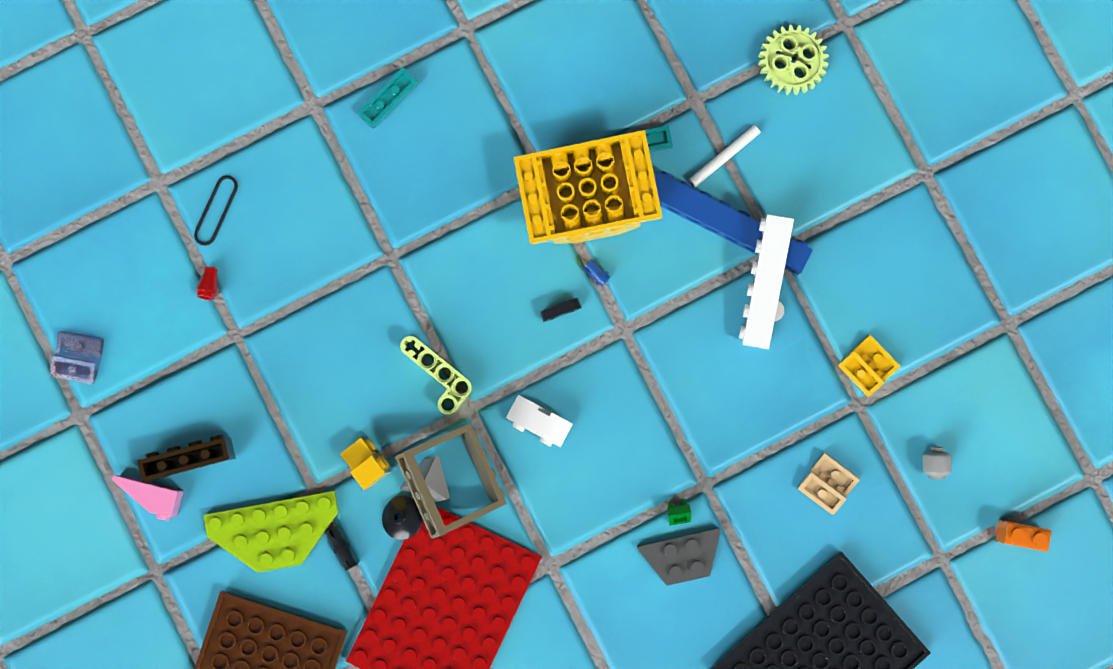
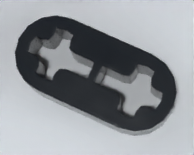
M574 298L540 311L543 322H547L577 311L582 307L579 299Z

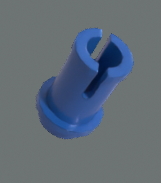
M593 259L583 267V270L596 281V285L600 284L603 286L610 279L609 272L601 269Z

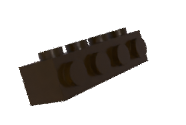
M222 434L210 437V441L202 443V440L190 442L187 448L181 449L180 446L168 448L167 453L159 455V451L145 454V459L137 460L142 482L153 481L236 459L231 437L224 438Z

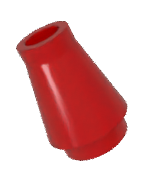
M205 267L195 290L197 292L196 297L204 300H214L215 296H217L218 270L216 268Z

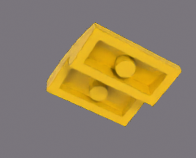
M871 334L838 364L844 373L868 397L901 367Z

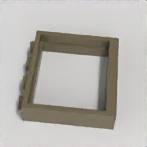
M471 423L395 456L431 539L442 536L507 504L505 494L496 481L495 471L490 467L486 451L481 447L478 441V434ZM461 435L491 504L448 525H444L414 455Z

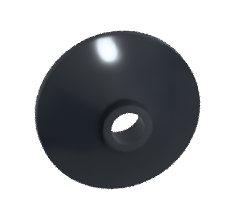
M397 496L390 500L383 510L382 524L384 530L394 539H409L422 526L423 518L412 497ZM400 513L401 519L398 521L397 516Z

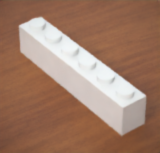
M766 213V217L761 218L759 231H763L761 240L757 239L755 253L759 254L757 262L753 261L751 268L754 280L753 283H749L747 296H750L749 305L745 304L743 317H746L745 326L741 325L739 338L742 339L743 345L769 349L794 219L791 217Z

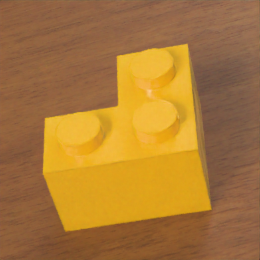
M364 437L358 439L340 455L352 469L350 472L363 490H366L391 471L388 469L390 466L388 461L383 456H378L374 451L377 449L374 443L369 438L366 440Z

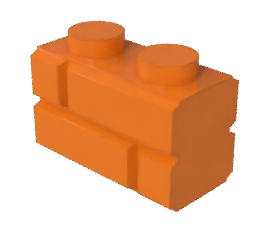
M999 520L995 539L996 542L1048 552L1051 530Z

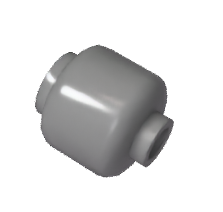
M930 447V451L922 454V471L928 475V478L946 479V475L952 472V455L949 452H945L944 447Z

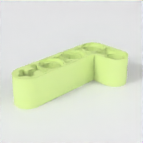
M413 336L405 337L400 345L401 351L447 388L438 401V408L444 414H454L471 394L472 383L420 340ZM415 341L414 346L422 352L418 355L412 350L407 351L409 348L407 346L408 342L414 343ZM431 354L434 357V362L431 366L423 364L425 355ZM443 368H449L451 371V376L447 380L440 378L439 374ZM462 381L468 384V390L464 394L458 393L456 389L457 384ZM448 398L454 401V407L450 411H446L443 408V402Z

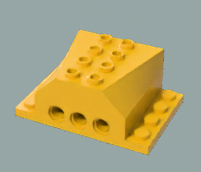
M645 130L514 157L531 245L552 240L554 244L580 243L620 235L641 227L640 223L662 218Z

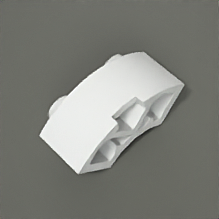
M520 395L517 396L506 417L513 422L512 427L521 432H524L525 429L541 437L540 442L551 447L552 443L561 447L573 425Z

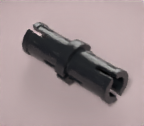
M338 525L326 531L325 534H327L334 548L333 553H337L344 570L347 571L358 565L349 549L350 544L345 542Z

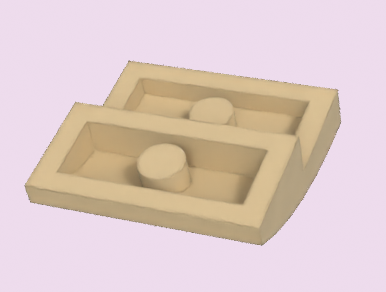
M824 451L798 486V490L834 515L846 501V496L860 481V478Z

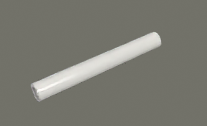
M755 125L749 128L688 179L693 187L698 186L761 133Z

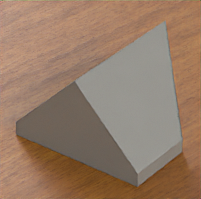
M435 456L424 459L418 467L434 502L450 499L440 457ZM405 481L400 489L411 493Z

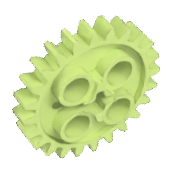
M789 25L787 31L782 26L779 33L774 30L771 34L772 37L767 36L765 40L767 44H762L761 49L763 51L758 55V57L762 58L758 65L764 66L760 74L767 73L764 81L771 80V88L777 85L778 92L784 88L786 89V95L791 90L797 95L800 89L803 93H806L808 87L814 89L815 83L819 84L821 82L820 76L824 77L826 71L823 69L829 65L824 60L829 55L823 54L827 46L820 47L823 39L816 40V32L809 35L808 27L803 32L801 31V25H798L796 30L793 29L792 25ZM783 43H790L793 49H786ZM803 51L811 53L812 58L804 57ZM792 57L796 58L795 63L791 62ZM774 62H781L784 68L778 69ZM794 71H801L803 78L795 76Z

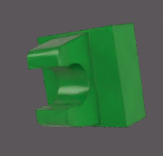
M680 499L681 506L677 507L673 506L672 500L668 502L669 526L691 522L690 505H687L685 499Z

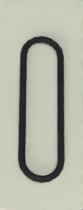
M223 176L216 183L194 233V238L200 245H210L216 238L238 188L237 181L232 176ZM224 179H230L234 183V190L210 241L201 242L197 234L216 191Z

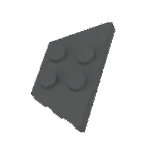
M718 527L639 545L637 549L664 583L669 586L710 576L721 531Z

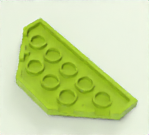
M336 491L205 514L203 516L207 537L259 573L302 565L339 513Z

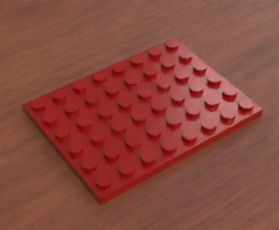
M436 506L444 525H448L461 518ZM423 521L420 530L413 537L403 541L346 662L360 669H490L542 556L472 522H468L442 536L431 539Z

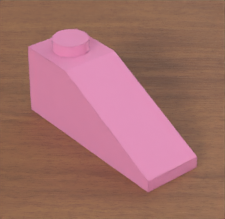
M113 475L112 480L148 512L156 514L155 518L169 520V518L177 516L184 490L152 482H142L140 479L124 475Z

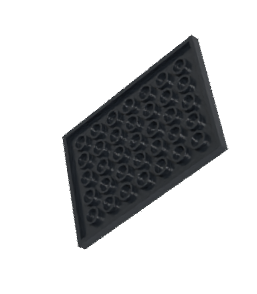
M839 551L709 669H914L931 652L843 552Z

